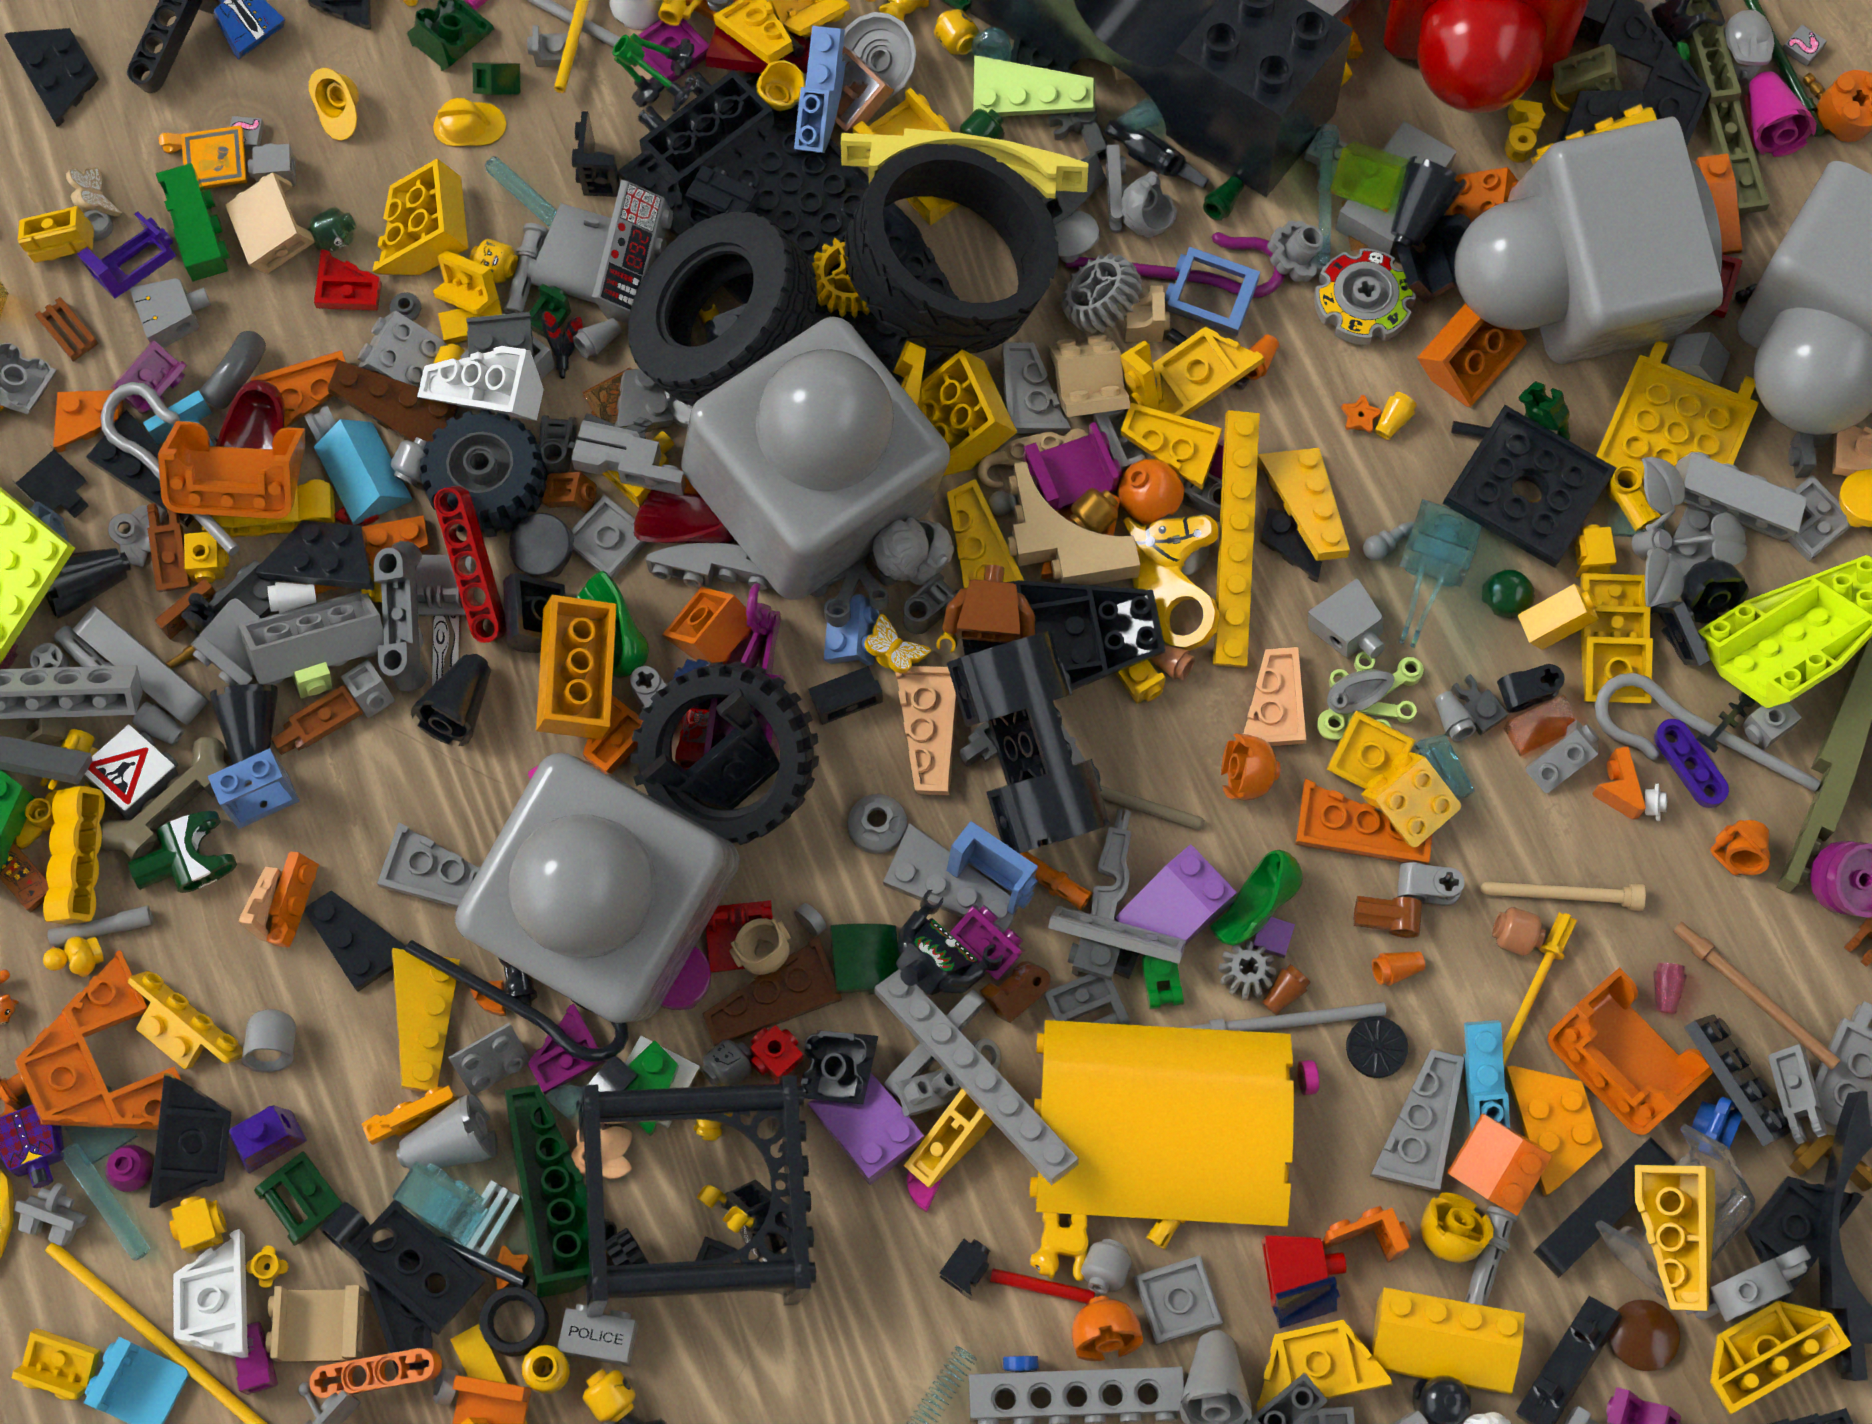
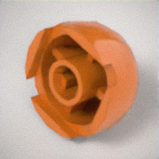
M1143 459L1133 463L1124 471L1120 479L1118 495L1120 503L1135 521L1147 525L1160 520L1168 513L1173 515L1183 501L1185 488L1180 480V476L1169 464L1158 459Z
M1235 733L1233 736L1236 740H1229L1227 742L1222 758L1221 775L1228 773V786L1222 785L1226 797L1230 799L1254 800L1265 795L1271 789L1274 781L1278 780L1281 770L1280 762L1277 761L1270 744L1262 738Z
M1098 1296L1091 1299L1089 1304L1084 1306L1075 1316L1071 1330L1072 1343L1079 1359L1104 1361L1106 1359L1102 1353L1118 1350L1119 1358L1137 1350L1143 1344V1331L1138 1316L1124 1302L1110 1299L1108 1296Z

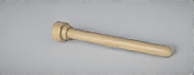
M1484 882L1481 885V891L1485 895L1621 903L1622 907H1628V910L1643 911L1646 899L1644 884L1630 883L1629 887L1623 886L1622 890Z

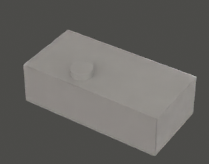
M1403 121L1340 210L1335 230L1368 249L1379 250L1392 255L1399 244L1393 241L1395 236L1391 234V228L1409 158L1417 156L1416 163L1422 164L1424 159H1427L1451 170L1457 151Z

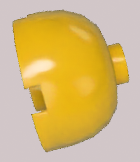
M1445 1192L1441 1193L1438 1198L1434 1196L1430 1200L1421 1218V1235L1427 1247L1437 1258L1455 1263H1463L1475 1259L1487 1247L1493 1238L1494 1228L1486 1214L1481 1217L1474 1211L1477 1206L1475 1203L1458 1194Z

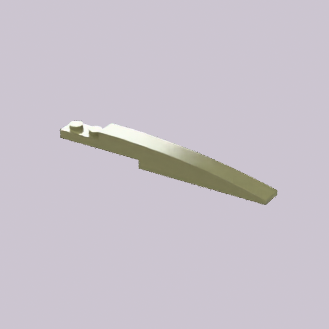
M1690 0L1686 10V14L1690 16L1703 12H1714L1712 6L1706 0ZM1704 22L1685 39V43L1690 49L1689 61L1694 69V73L1711 89L1702 113L1714 155L1726 153L1729 155L1736 181L1739 215L1767 211L1770 204L1739 103L1741 89L1722 26Z
M1872 637L1862 646L1812 764L1811 769L1822 773L1823 776L1776 887L1784 892L1790 893L1797 885L1802 886L1810 872V868L1806 867L1809 856L1814 857L1821 842H1825L1835 832L1851 790L1872 721Z

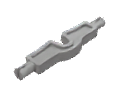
M1117 809L1115 825L1108 829L1106 843L1098 864V872L1114 878L1116 883L1112 886L1096 885L1093 888L1091 915L1113 921L1116 907L1124 899L1129 886V869L1126 864V858L1131 839V831L1127 830L1131 812L1125 810L1124 819L1121 822L1123 809Z

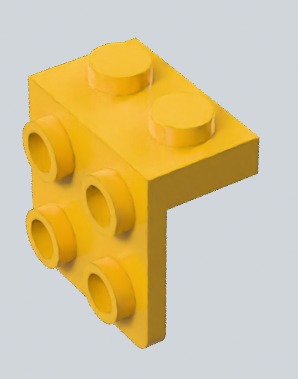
M768 0L773 7L775 16L781 21L784 28L803 37L811 36L812 26H822L827 22H836L845 16L844 13L851 9L849 2L845 0Z
M1409 752L1398 756L1392 762L1393 767L1385 774L1377 775L1367 784L1368 788L1361 793V796L1369 805L1381 809L1409 846L1417 847L1460 810L1461 804L1427 758Z

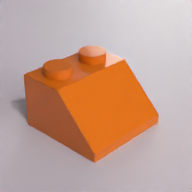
M701 586L662 636L696 661L701 659L711 664L717 662L725 664L730 659L731 652L740 641L749 636L752 627L747 626V608L735 595Z
M1482 1113L1447 1173L1486 1199L1518 1216L1553 1155L1535 1142Z

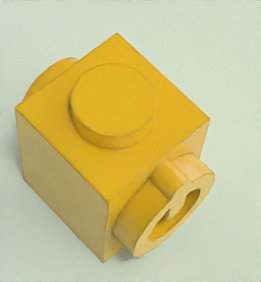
M193 1196L180 1202L181 1206L171 1209L174 1219L169 1221L172 1236L175 1241H180L181 1249L187 1253L193 1254L224 1243L221 1233L227 1232V1224L218 1200L210 1202L205 1197L201 1199V1196Z

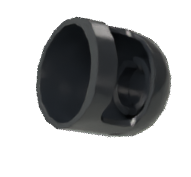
M1448 1375L1436 1376L1431 1380L1421 1378L1413 1386L1412 1399L1414 1410L1419 1411L1425 1417L1428 1424H1461L1470 1413L1472 1406L1471 1394L1466 1385L1457 1378ZM1423 1387L1420 1398H1418L1419 1391Z

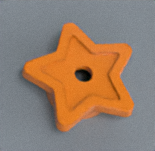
M1361 395L1356 403L1342 404L1341 409L1347 415L1345 425L1347 430H1365L1368 433H1372V420L1382 414L1381 409L1369 405L1365 395ZM1361 412L1364 414V416L1360 417L1358 416V413Z
M502 1246L496 1261L507 1266L510 1265L513 1269L524 1273V1267L530 1256L528 1254L514 1255L507 1246ZM496 1277L497 1290L511 1284Z

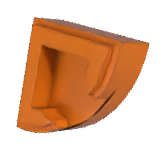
M504 980L487 981L504 991ZM470 988L474 999L481 1008L494 1015L506 1016L505 1007Z

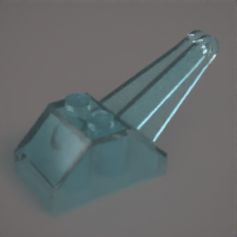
M1424 499L1421 501L1399 564L1408 573L1415 575L1405 625L1399 640L1400 644H1404L1413 620L1423 574L1435 578L1437 584L1415 629L1410 644L1412 648L1416 646L1423 624L1441 586L1456 585L1461 587L1475 554L1482 527L1451 508Z

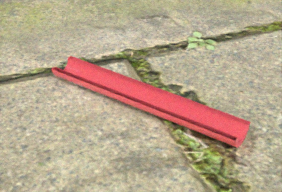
M1748 91V95H1744L1743 98H1745L1744 104H1746L1745 110H1747L1746 116H1748L1750 140H1752V147L1755 149L1750 94Z

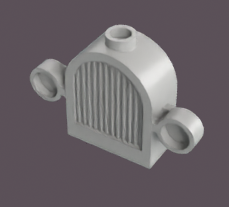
M1802 1245L1709 1288L1708 1311L1685 1310L1687 1315L1695 1313L1696 1317L1700 1320H1705L1721 1312L1725 1322L1731 1321L1794 1292L1795 1290L1789 1280L1807 1271L1805 1261L1809 1260L1811 1256L1805 1245Z

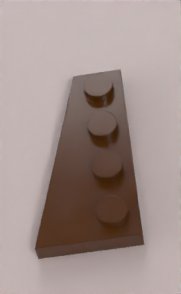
M340 360L328 385V392L362 414L366 413L377 420V423L384 428H390L404 437V440L412 442L415 441L416 437L426 442H433V432L439 427L443 430L447 426L445 421L452 417L455 418L459 408L457 405L417 397L419 387Z
M819 936L808 942L809 944L798 952L790 954L779 970L774 973L757 976L753 982L741 990H736L702 1013L714 1047L725 1039L734 1041L761 1031L763 1028L772 1027L842 1001L841 994H836L835 978Z

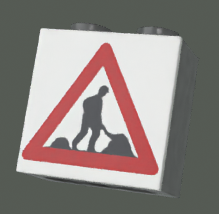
M129 724L92 756V763L83 776L85 782L91 788L103 791L105 801L126 820H132L137 816L148 800L154 797L157 798L167 789L168 783L179 775L176 770L178 766L176 760L166 751L160 753L154 747L156 744L144 731L138 733Z

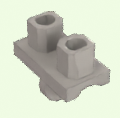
M945 1069L898 1081L892 1085V1088L901 1100L904 1117H909L950 1105L957 1095L956 1090L959 1089V1084Z
M61 1183L55 1184L51 1191L41 1188L38 1197L31 1195L26 1201L18 1200L14 1211L21 1213L18 1230L36 1235L41 1233L43 1223L47 1222L52 1224L48 1240L60 1246L71 1243L76 1230L86 1226L88 1215L71 1210L75 1200L66 1196L67 1186Z

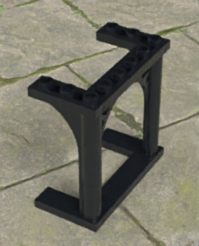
M797 1075L782 1076L780 1082L774 1084L599 1091L598 1084L584 1085L578 1106L579 1142H584L590 1267L586 1279L587 1317H601L610 1299L765 1291L783 1295L784 1306L798 1305L811 1289L812 1284H816L815 1262H809L808 1248H813L814 1233L813 1227L807 1226L806 1212H811V1193L804 1190V1177L809 1175V1161L807 1155L802 1156L801 1142H806L805 1120L800 1121L799 1111L800 1107L804 1106L803 1086H797ZM750 1113H757L750 1125L742 1123L740 1115L750 1118ZM772 1118V1133L776 1134L769 1139L760 1138L757 1134L758 1125L764 1119ZM711 1120L733 1127L756 1146L769 1171L771 1201L762 1227L745 1246L732 1254L712 1260L606 1265L600 1124ZM782 1139V1143L778 1148V1153H782V1155L778 1158L773 1157L770 1147ZM784 1167V1173L779 1172ZM777 1181H783L785 1183V1188L783 1190L777 1189ZM777 1213H783L786 1216L783 1217L782 1221L788 1230L775 1224V1215ZM775 1233L781 1236L787 1245L786 1252L778 1255L769 1251L764 1243L766 1234ZM758 1249L760 1255L767 1261L759 1262L760 1257L749 1260L750 1251ZM737 1259H740V1261H741V1263H733V1262L736 1261Z

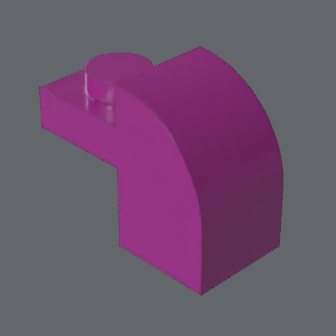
M1616 1387L1614 1397L1610 1398L1607 1405L1608 1424H1680L1681 1415L1669 1406L1641 1400L1630 1390Z

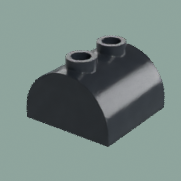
M512 573L503 580L507 645L511 649L520 652L541 653L543 609L551 595L565 596V585Z

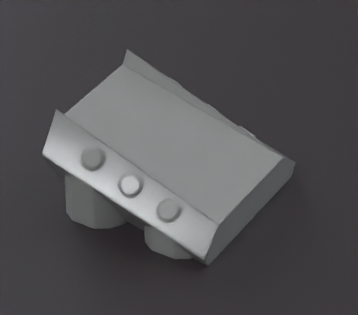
M12 343L0 344V405L29 414L52 381L57 369L51 368L46 361L40 358L25 359L21 357L22 354L19 347Z

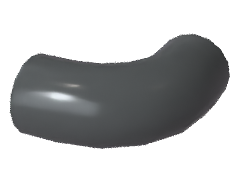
M244 331L237 335L222 361L201 387L200 393L202 397L213 407L218 409L227 408L236 393L256 369L266 350V343L258 333Z

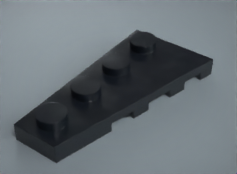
M126 409L114 423L117 432L128 440L136 442L158 459V452L161 448ZM104 435L86 456L88 461L150 503H156V506L163 508L168 514L161 498L160 480L142 461L110 443ZM179 513L180 523L186 527L195 519L192 514Z

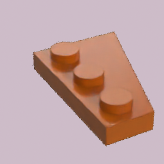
M341 350L251 377V381H267L278 388L285 403L284 428H287L333 396L328 392V385L338 361L346 362V359Z

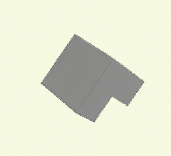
M1711 332L1683 334L1677 336L1667 365L1719 386L1731 354Z

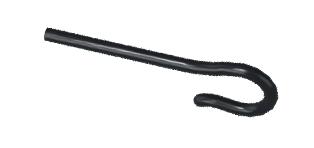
M413 940L409 941L405 948V952L535 1024L572 1057L586 1062L609 1060L623 1051L629 1039L626 1022H611L615 1029V1037L609 1045L599 1049L579 1045L561 1027L540 1011ZM571 1000L572 1002H574L577 1006L581 1007L582 1009H585V1010H587V1011H590L589 1009H587V1008L583 1007L582 1005L576 1003L575 1001Z

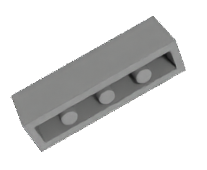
M1691 452L1677 461L1676 469L1681 474L1685 487L1683 502L1716 515L1723 512L1731 513L1736 516L1741 525L1781 541L1799 533L1807 498L1796 494L1794 489L1776 486L1769 483L1762 476L1749 475L1739 471V468L1735 465L1719 463L1701 452Z

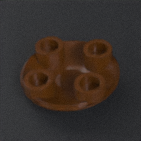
M1633 1300L1621 1306L1617 1311L1620 1312L1622 1318L1609 1338L1613 1355L1629 1367L1641 1371H1654L1669 1364L1677 1354L1680 1345V1331L1673 1315L1662 1305L1650 1300Z

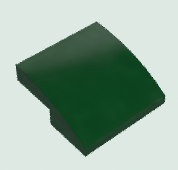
M830 925L836 994L866 991L869 992V995L875 994L874 987L899 970L896 965L899 959L896 925Z

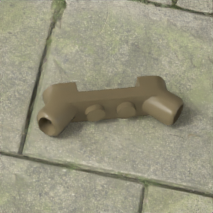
M201 737L196 740L193 747L192 766L184 774L174 777L168 783L167 789L157 798L154 797L148 800L143 805L141 812L132 820H106L101 825V845L107 851H124L132 861L150 854L161 844L155 833L159 827L166 824L203 790L212 798L215 796L207 776L229 767L224 762V744L214 737Z

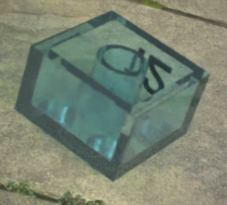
M416 1161L392 1196L410 1213L465 1247L489 1213V1210L482 1205L484 1198L475 1193L473 1188L460 1180L455 1181L444 1170L431 1162L425 1167Z

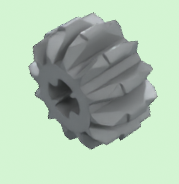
M1247 941L1245 950L1238 944L1232 947L1233 953L1225 951L1222 955L1225 963H1221L1218 966V971L1225 974L1220 980L1221 984L1227 985L1232 983L1229 993L1234 995L1240 989L1242 990L1241 996L1244 1000L1248 999L1250 990L1257 998L1261 997L1262 988L1269 990L1273 984L1269 978L1275 977L1277 971L1273 967H1269L1273 963L1274 957H1262L1265 947L1261 945L1257 951L1252 950L1253 943L1251 941ZM1248 965L1253 968L1252 972H1249L1247 975L1241 972L1242 968L1245 969Z

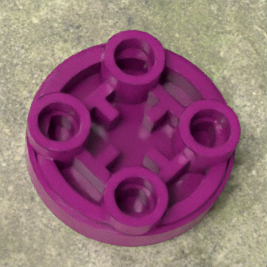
M694 947L669 993L662 1002L661 1007L669 1010H689L694 1008L708 992L711 983V970L708 960L698 948Z

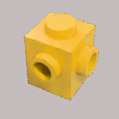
M209 532L184 534L185 571L191 580L200 583L206 579L209 583H212L216 579H225V567H229V554Z

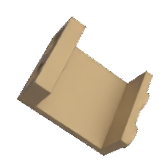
M273 172L262 177L255 185L246 191L240 192L233 200L225 204L248 265L266 274L315 242L310 231L296 225L284 195L286 191L293 187L292 183Z
M345 1285V1289L287 1290L282 1286H275L274 1296H270L268 1301V1315L273 1317L272 1331L268 1332L266 1336V1351L270 1353V1358L277 1362L350 1361L363 1358L366 1290L360 1285Z

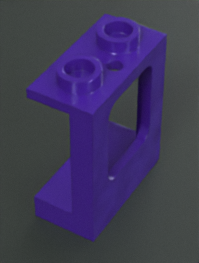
M136 212L134 215L144 230L100 260L88 247L77 253L93 278L114 299L176 257L170 247L173 241L163 228L160 229L153 218L146 219L139 212ZM155 244L162 250L128 275L120 269L123 263L149 245Z

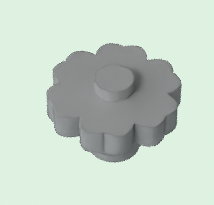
M1288 221L1284 227H1278L1271 235L1267 245L1268 249L1273 253L1270 261L1280 274L1289 273L1292 280L1296 282H1309L1315 275H1320L1330 259V254L1325 250L1327 240L1323 237L1322 232L1313 225H1306L1303 221Z

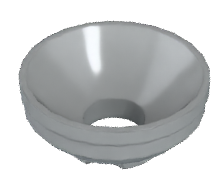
M871 794L857 801L849 813L847 822L848 832L854 844L861 850L873 854L887 853L898 847L908 827L907 816L900 803L894 798L883 794ZM874 810L883 811L887 815L886 823L880 827L871 826L867 821L869 813Z

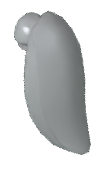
M1375 669L1351 673L1341 678L1329 690L1327 697L1328 706L1334 712L1341 714L1367 709L1378 702L1390 690L1394 683V676L1386 671Z

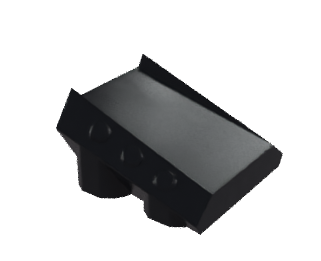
M817 1030V1034L809 1036L805 1041L804 1052L810 1059V1064L801 1079L804 1098L864 1104L879 1036Z

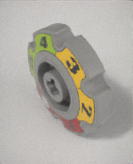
M1361 248L1358 256H1350L1347 252H1343L1335 256L1324 266L1319 277V282L1323 285L1316 286L1314 304L1321 322L1324 325L1333 324L1336 327L1335 336L1350 343L1369 345L1372 337H1380L1382 341H1387L1405 328L1412 313L1407 308L1413 307L1416 294L1408 287L1403 269L1394 267L1395 258L1379 250Z

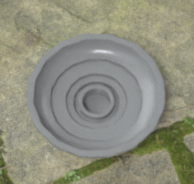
M872 12L856 18L844 29L843 47L845 46L853 51L894 89L887 99L892 98L905 87L914 72L917 55L914 37L905 23L891 14Z

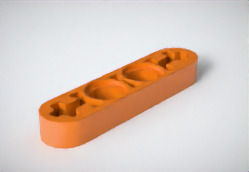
M417 1348L320 1366L312 1372L309 1385L315 1396L328 1398L335 1392L339 1394L342 1390L352 1395L420 1383L435 1379L442 1369V1360L438 1352L433 1349ZM423 1359L429 1360V1367L424 1368V1370H410L409 1363H419ZM391 1360L395 1361L399 1368L397 1377L392 1381L385 1376L384 1372L386 1364ZM358 1366H362L367 1374L365 1383L362 1386H357L353 1381V1372ZM328 1377H341L342 1383L330 1384L328 1387L323 1386L324 1379Z

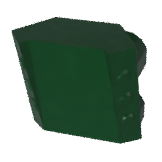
M438 0L436 9L422 8L416 12L414 27L407 32L412 47L415 45L437 63L441 71L452 66L491 33L494 27L463 0Z

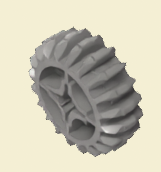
M1112 253L1107 254L1106 257L1100 254L1095 261L1089 259L1087 265L1084 267L1079 266V271L1076 274L1070 275L1072 280L1064 285L1066 291L1061 294L1063 300L1061 307L1066 314V318L1082 332L1089 331L1091 334L1097 330L1103 333L1107 326L1114 328L1117 321L1120 319L1124 321V316L1128 312H1133L1132 305L1139 302L1138 295L1143 291L1140 286L1143 281L1136 271V267L1120 254L1115 256Z

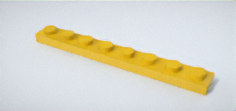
M1228 410L1225 413L1216 605L1220 617L1217 632L1214 634L1213 665L1245 668L1248 663L1260 413Z

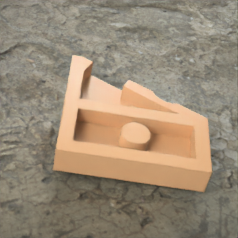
M264 868L239 918V923L259 940H267L272 925V916L268 912L282 874L278 868Z

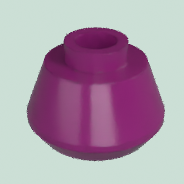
M125 1145L119 1147L107 1160L105 1167L106 1178L110 1185L119 1191L131 1192L138 1190L150 1179L153 1171V1162L150 1154L140 1146Z

